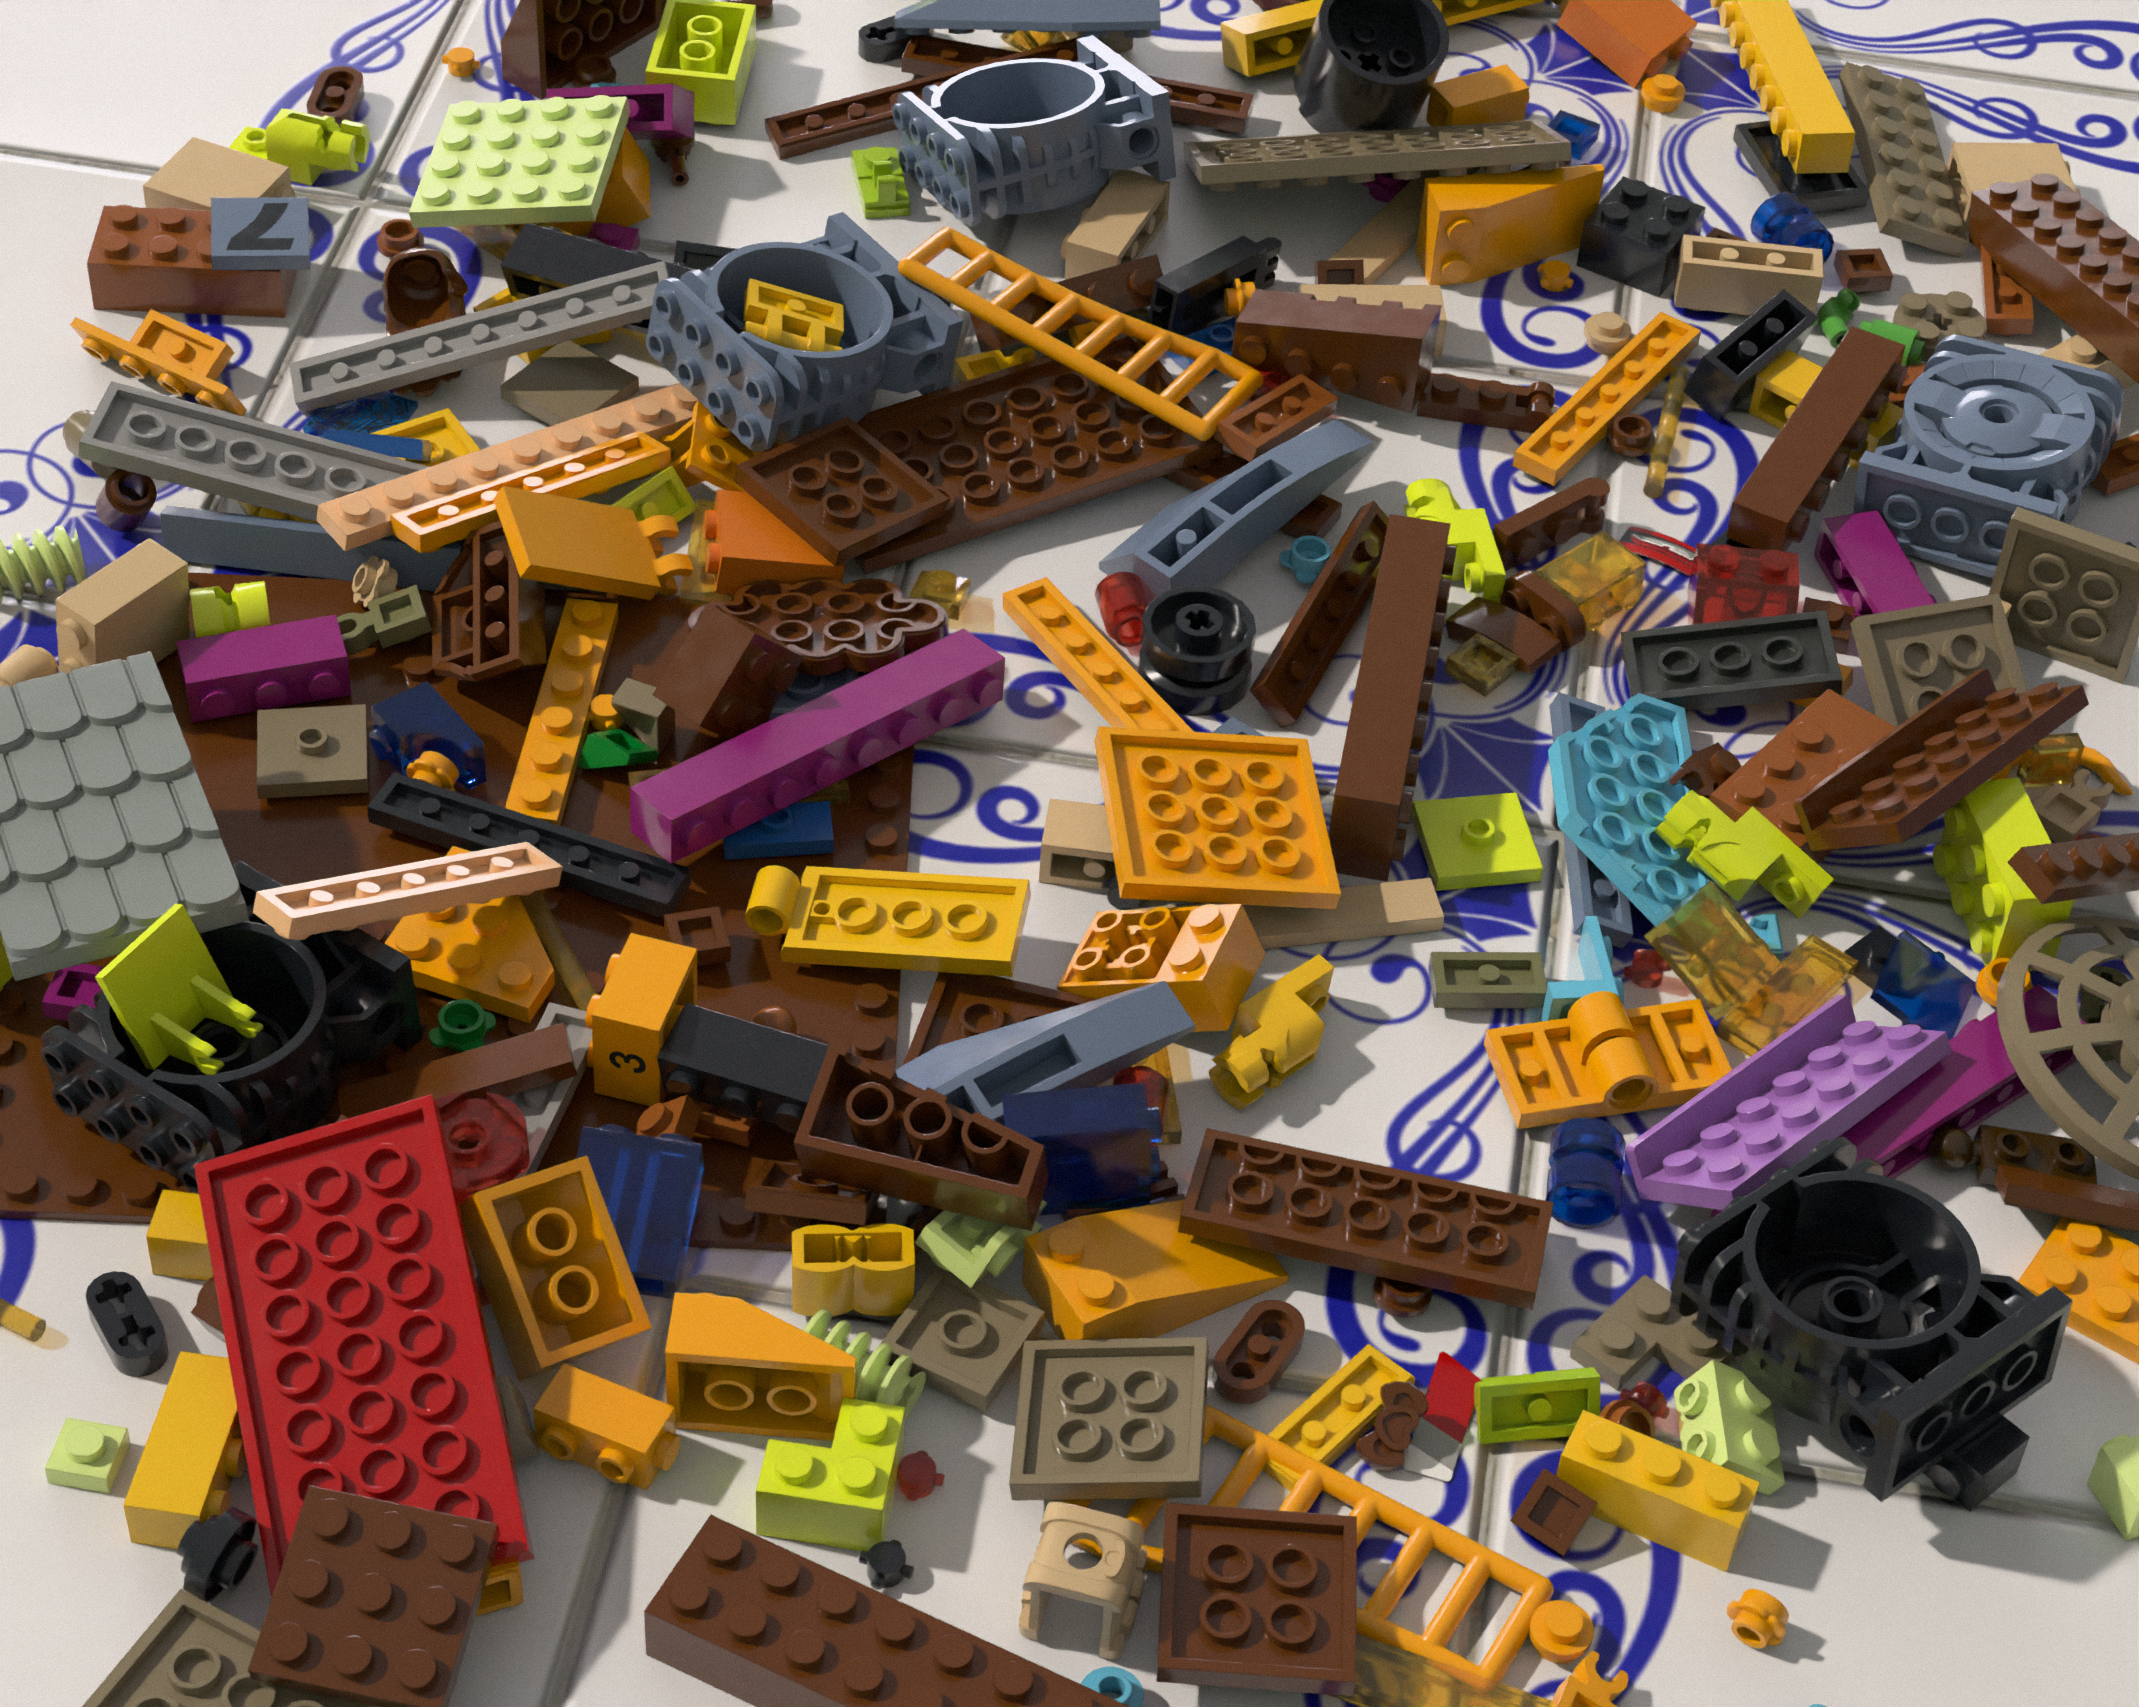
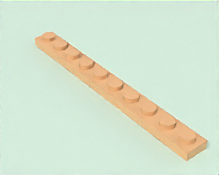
M680 383L324 502L318 505L316 521L344 551L393 535L391 534L390 519L392 514L640 430L655 440H658L663 435H673L692 419L693 406L697 403L698 399Z

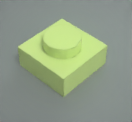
M66 1417L45 1466L48 1483L109 1494L130 1445L128 1429Z

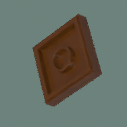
M767 1160L746 1190L745 1210L865 1225L880 1194L803 1176L799 1163Z

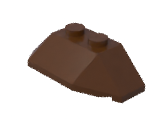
M501 521L470 531L463 543L465 549L451 563L432 596L433 671L438 676L478 682L501 679L545 664V590L542 582L520 578Z

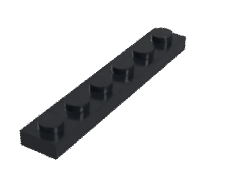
M395 772L391 774L367 807L369 823L449 849L455 846L474 852L528 842L563 866L559 885L663 919L665 914H671L691 885V868L677 863L671 864L667 860Z

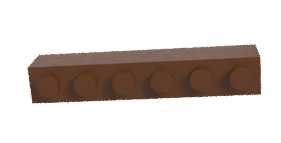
M1854 326L1850 327L1733 500L1727 538L1781 559L1793 541L1796 543L1802 541L1810 523L1811 513L1813 511L1819 513L1823 509L1830 492V484L1832 481L1840 482L1850 461L1851 452L1859 453L1869 433L1870 423H1879L1886 410L1889 394H1898L1908 370L1906 366L1902 365L1905 350L1904 344Z

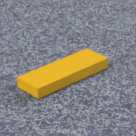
M1368 1343L1269 1433L1268 1436L1330 1466L1374 1426L1376 1416L1384 1410L1380 1396V1387L1385 1383L1393 1381L1415 1384L1416 1377ZM1267 1458L1268 1461L1262 1471L1291 1492L1302 1475Z

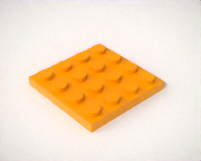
M1098 726L1094 743L1120 898L1336 910L1341 891L1307 739Z

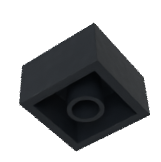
M1623 176L1584 221L1576 266L1659 298L1675 278L1683 234L1700 236L1706 207L1693 203L1683 196L1672 195L1648 186L1643 181Z

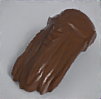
M414 247L402 251L392 258L384 273V284H382L384 312L386 313V336L466 315L464 295L468 292V285L459 272L456 271L451 260L443 252L431 248ZM463 370L388 391L392 392L395 390L397 394H406L411 389L419 397L427 398L440 388L443 381L449 383L452 378L457 379L460 377Z

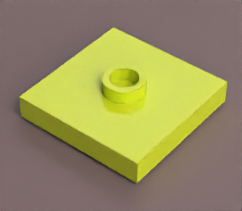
M1516 792L1413 801L1411 816L1436 891L1541 881L1543 866Z

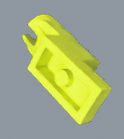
M281 109L266 127V130L246 126L228 148L288 166L292 182L312 186L325 168L359 172L358 163L356 162L365 164L370 138L369 129L365 124L343 120L339 127L335 122V118L325 115L320 117L291 109Z
M1419 479L1409 484L1405 492L1409 504H1403L1407 517L1450 523L1447 544L1456 545L1457 551L1452 576L1442 575V578H1449L1451 581L1464 580L1467 593H1474L1475 597L1501 604L1500 597L1503 593L1506 573L1485 509H1461L1453 497L1449 485L1439 479Z
M1690 790L1670 809L1664 817L1666 820L1658 825L1654 831L1674 850L1677 848H1688L1690 852L1686 861L1691 866L1701 869L1736 901L1739 902L1760 883L1777 901L1799 919L1813 906L1834 880L1833 877L1753 806L1738 821L1734 822L1710 800Z

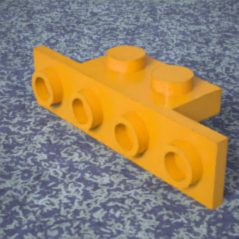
M152 309L130 341H126L76 317L70 324L83 339L81 347L98 360L106 362L109 357L119 361V365L135 377L144 379L146 375H150L156 378L163 388L177 396L182 397L185 392L195 396L197 402L202 406L221 411L226 410L239 416H243L247 411L229 387L216 382L234 354V351L227 343Z

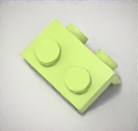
M1043 1199L1036 1219L1038 1218L1044 1207L1047 1205V1203ZM944 1210L925 1226L915 1244L927 1252L937 1266L952 1272L972 1288L988 1272L998 1277L1010 1264L1017 1252L1020 1255L1024 1253L1025 1237L1041 1232L1043 1226L1035 1220L1032 1231Z
M1712 1359L1676 1387L1674 1399L1683 1451L1760 1482L1758 1492L1770 1496L1785 1484L1772 1401L1764 1396L1743 1372Z

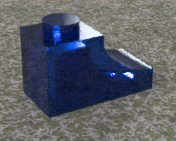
M427 681L371 706L373 730L369 732L371 745L377 756L381 760L388 759L400 774L406 775L408 764L419 759L423 752L434 751L444 755L455 764L459 771L457 781L468 790L487 782L484 742Z

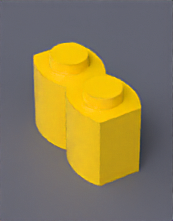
M881 1223L866 1225L853 1231L841 1226L825 1224L806 1226L792 1231V1311L811 1317L821 1309L830 1311L832 1316L845 1314L851 1310L872 1316H891L903 1313L914 1298L915 1250L913 1229L897 1224Z

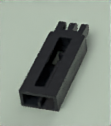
M1243 235L1156 279L1147 323L1185 336L1224 316V289L1232 288L1236 278H1239L1241 283L1254 282L1255 289L1265 290L1274 284L1275 273L1273 271L1277 269L1279 261L1276 255L1281 251L1282 242L1277 238L1267 237L1256 243Z

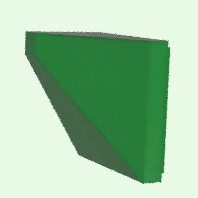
M622 729L594 732L587 735L577 765L583 769L632 765L657 761L659 753L656 752V749Z

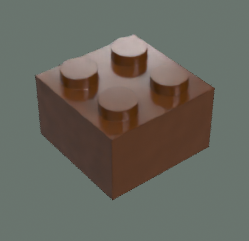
M708 603L654 691L653 696L698 726L725 738L733 739L769 721V714L781 694L793 684L797 675V668L804 657L760 628Z

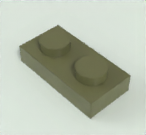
M1431 952L1428 968L1434 1008H1543L1547 986L1541 952Z

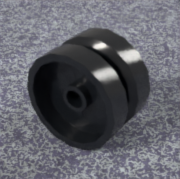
M1182 586L1163 592L1148 604L1142 617V647L1139 651L1138 674L1176 713L1187 716H1210L1231 709L1244 699L1250 686L1252 672L1251 656L1254 651L1256 637L1254 615L1243 601L1226 591L1206 586Z

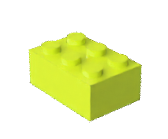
M667 0L645 71L646 85L675 84L694 92V121L706 122L710 125H736L756 52V5L712 0Z
M2019 777L1987 780L1945 811L1944 831L1940 844H1937L1933 851L1934 867L1936 873L1944 877L1951 892L1953 909L1957 915L1962 916L1969 931L1971 948L1975 954H1980L1985 966L1997 958H2011L2030 935L2048 924L2069 918L2075 899L2041 904L2008 864V861L2021 847L2051 843ZM2062 936L2049 940L2038 952L2055 958Z

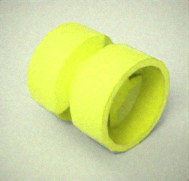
M265 581L235 584L231 593H225L220 586L190 589L196 638L270 626Z

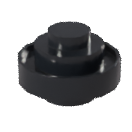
M236 1507L228 1508L221 1516L215 1514L210 1516L204 1523L196 1520L190 1525L177 1549V1554L183 1557L181 1571L186 1574L183 1584L184 1591L208 1603L214 1600L224 1588L231 1592L241 1584L251 1569L258 1552V1545L252 1542L257 1523L253 1516Z

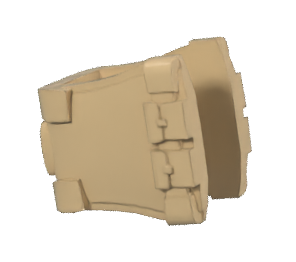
M1049 1502L1040 1525L1042 1536L1034 1558L1028 1565L1022 1586L1023 1596L1021 1599L1022 1611L1019 1617V1631L1022 1636L1037 1640L1051 1593L1103 1606L1099 1657L1117 1659L1122 1653L1125 1637H1130L1137 1616V1608H1139L1141 1596L1144 1592L1147 1551L1142 1546L1144 1539L1143 1527L1135 1521L1117 1515L1064 1502ZM1079 1539L1091 1540L1101 1548L1103 1553L1102 1559L1096 1566L1090 1569H1077L1071 1566L1064 1556L1069 1544Z

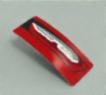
M1629 527L1615 545L1617 549L1641 554L1665 563L1698 582L1702 580L1714 563V561L1708 558L1707 554L1682 541L1639 527Z

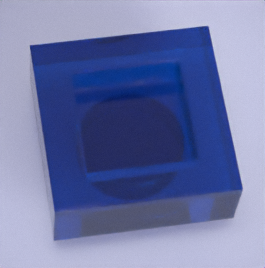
M1560 110L1547 125L1571 142L1572 158L1581 160L1596 142L1600 130L1599 123Z

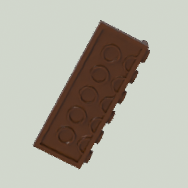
M1976 670L1794 801V808L1810 850L1818 851L1904 843L2088 706L2089 702L2083 685L2060 688L2057 682H2050L2039 685L2029 692L2017 693L2016 688L2013 687L1996 691L1989 670Z
M1206 1128L1180 1214L1178 1232L1533 1310L1554 1203Z

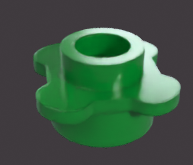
M453 1000L440 1009L438 1014L439 1026L429 1032V1041L435 1048L449 1047L457 1052H464L484 1046L483 1039L487 1032L494 1030L496 1027L495 1016L488 1011H484L478 1003L472 1000Z

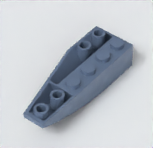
M923 0L897 11L895 15V28H905V34L909 35L929 34L931 29H948V32L952 34L974 33L975 30H992L994 33L1062 31L1080 32L1081 38L1093 35L1099 39L1107 37V31H1124L1125 37L1145 38L1151 36V30H1161L1160 0Z
M1337 419L1306 431L1269 450L1242 468L1166 506L1099 562V570L1148 603L1163 592L1182 586L1211 587L1374 449V442Z
M1163 980L937 1046L895 1071L897 1077L923 1090L929 1087L947 1096L949 1103L970 1114L978 1112L1018 1132L1194 1031L1196 1025L1166 981Z

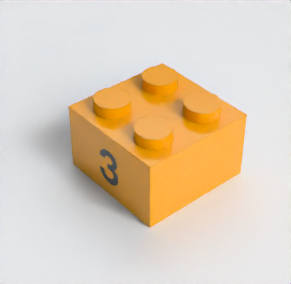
M631 933L621 954L614 953L611 956L605 975V988L601 995L594 994L592 996L585 1017L586 1028L592 1029V1039L588 1048L586 1063L587 1067L593 1068L594 1093L647 1106H652L656 1103L663 1104L668 1092L663 1089L657 1056L684 1005L689 1003L697 1006L696 948Z

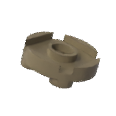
M1958 291L1949 292L1946 295L1906 293L1900 298L1899 306L1892 320V323L1920 330L1919 340L1926 342L1923 362H1928L1929 358L1934 355L1939 342L1946 336L1963 335L1984 341L1987 333L1986 321L1981 313L1972 307V298Z

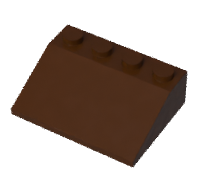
M520 0L501 40L503 79L542 100L547 97V89L562 88L572 82V70L580 57L587 54H600L611 58L657 30L662 19V0Z

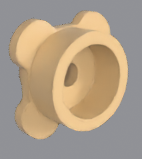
M372 555L366 563L359 566L352 582L354 603L359 605L363 603L364 607L369 608L368 601L394 593L398 573L396 569L389 567V561L381 559L379 562V557Z

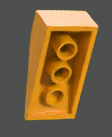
M1603 164L1558 167V169L1520 170L1508 173L1426 178L1415 254L1428 284L1452 285L1474 283L1580 248L1584 221L1599 205L1605 173Z
M1184 1199L1079 1216L1025 1237L1022 1284L1038 1308L1045 1311L1046 1320L1060 1340L1156 1338L1288 1283L1289 1275L1273 1253L1179 1233L1180 1214L1184 1205Z

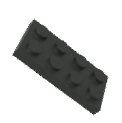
M1826 610L1621 632V649L1630 698L1641 693L1683 707L1685 711L1817 698L1827 689L1842 695V676Z

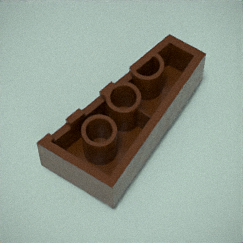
M1256 289L1235 322L1232 357L1243 363L1292 378L1303 374L1321 387L1412 414L1430 381L1442 305L1425 304L1422 309L1403 308V302L1384 300L1381 306L1357 304L1356 298L1338 296L1336 301L1317 300L1314 294Z
M831 1039L793 1142L803 1176L1032 1231L1049 1181L1044 1145L978 1112L970 1114L949 1103L947 1096L929 1087L923 1090L897 1077L895 1070L877 1061L871 1064L852 1054L850 1047Z

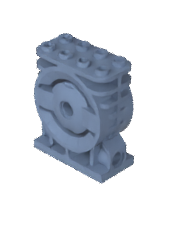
M1093 35L1076 39L1078 61L1071 62L1038 58L997 62L958 74L939 87L934 84L925 86L922 92V100L910 91L900 93L897 98V104L892 106L895 125L901 132L902 146L898 148L899 161L904 173H910L921 188H925L936 198L939 204H943L954 214L956 219L961 220L969 227L980 223L981 212L988 214L993 219H999L1006 214L1041 212L1076 203L1102 189L1111 179L1114 169L1126 170L1140 166L1159 182L1176 178L1169 91Z
M844 212L828 216L825 233L822 237L803 243L764 242L744 246L728 253L713 267L705 269L704 272L691 270L685 272L680 280L676 277L661 280L657 284L653 296L646 346L650 355L658 360L683 387L691 392L744 445L754 452H763L773 447L774 442L778 444L788 443L796 439L797 436L806 435L846 416L855 423L859 422L871 409L878 388L903 394L917 390L924 395L948 387L964 320L933 292L902 276L898 271L899 261ZM749 278L842 304L844 332L838 347H842V350L828 352L801 351L770 343L748 331L743 332L746 321H743L744 292Z
M1963 335L1946 336L1939 342L1934 355L1926 363L1924 373L1908 389L1904 401L1903 417L1898 421L1895 442L1877 447L1874 453L1865 451L1858 464L1853 514L1878 510L1888 528L1895 532L1898 544L1904 554L1994 578L2009 523L2017 506L2067 524L2075 518L2082 504L2084 488L2096 478L2100 467L2108 456L2109 450L2113 447L2118 437L2124 403V389L2114 376L2103 371Z

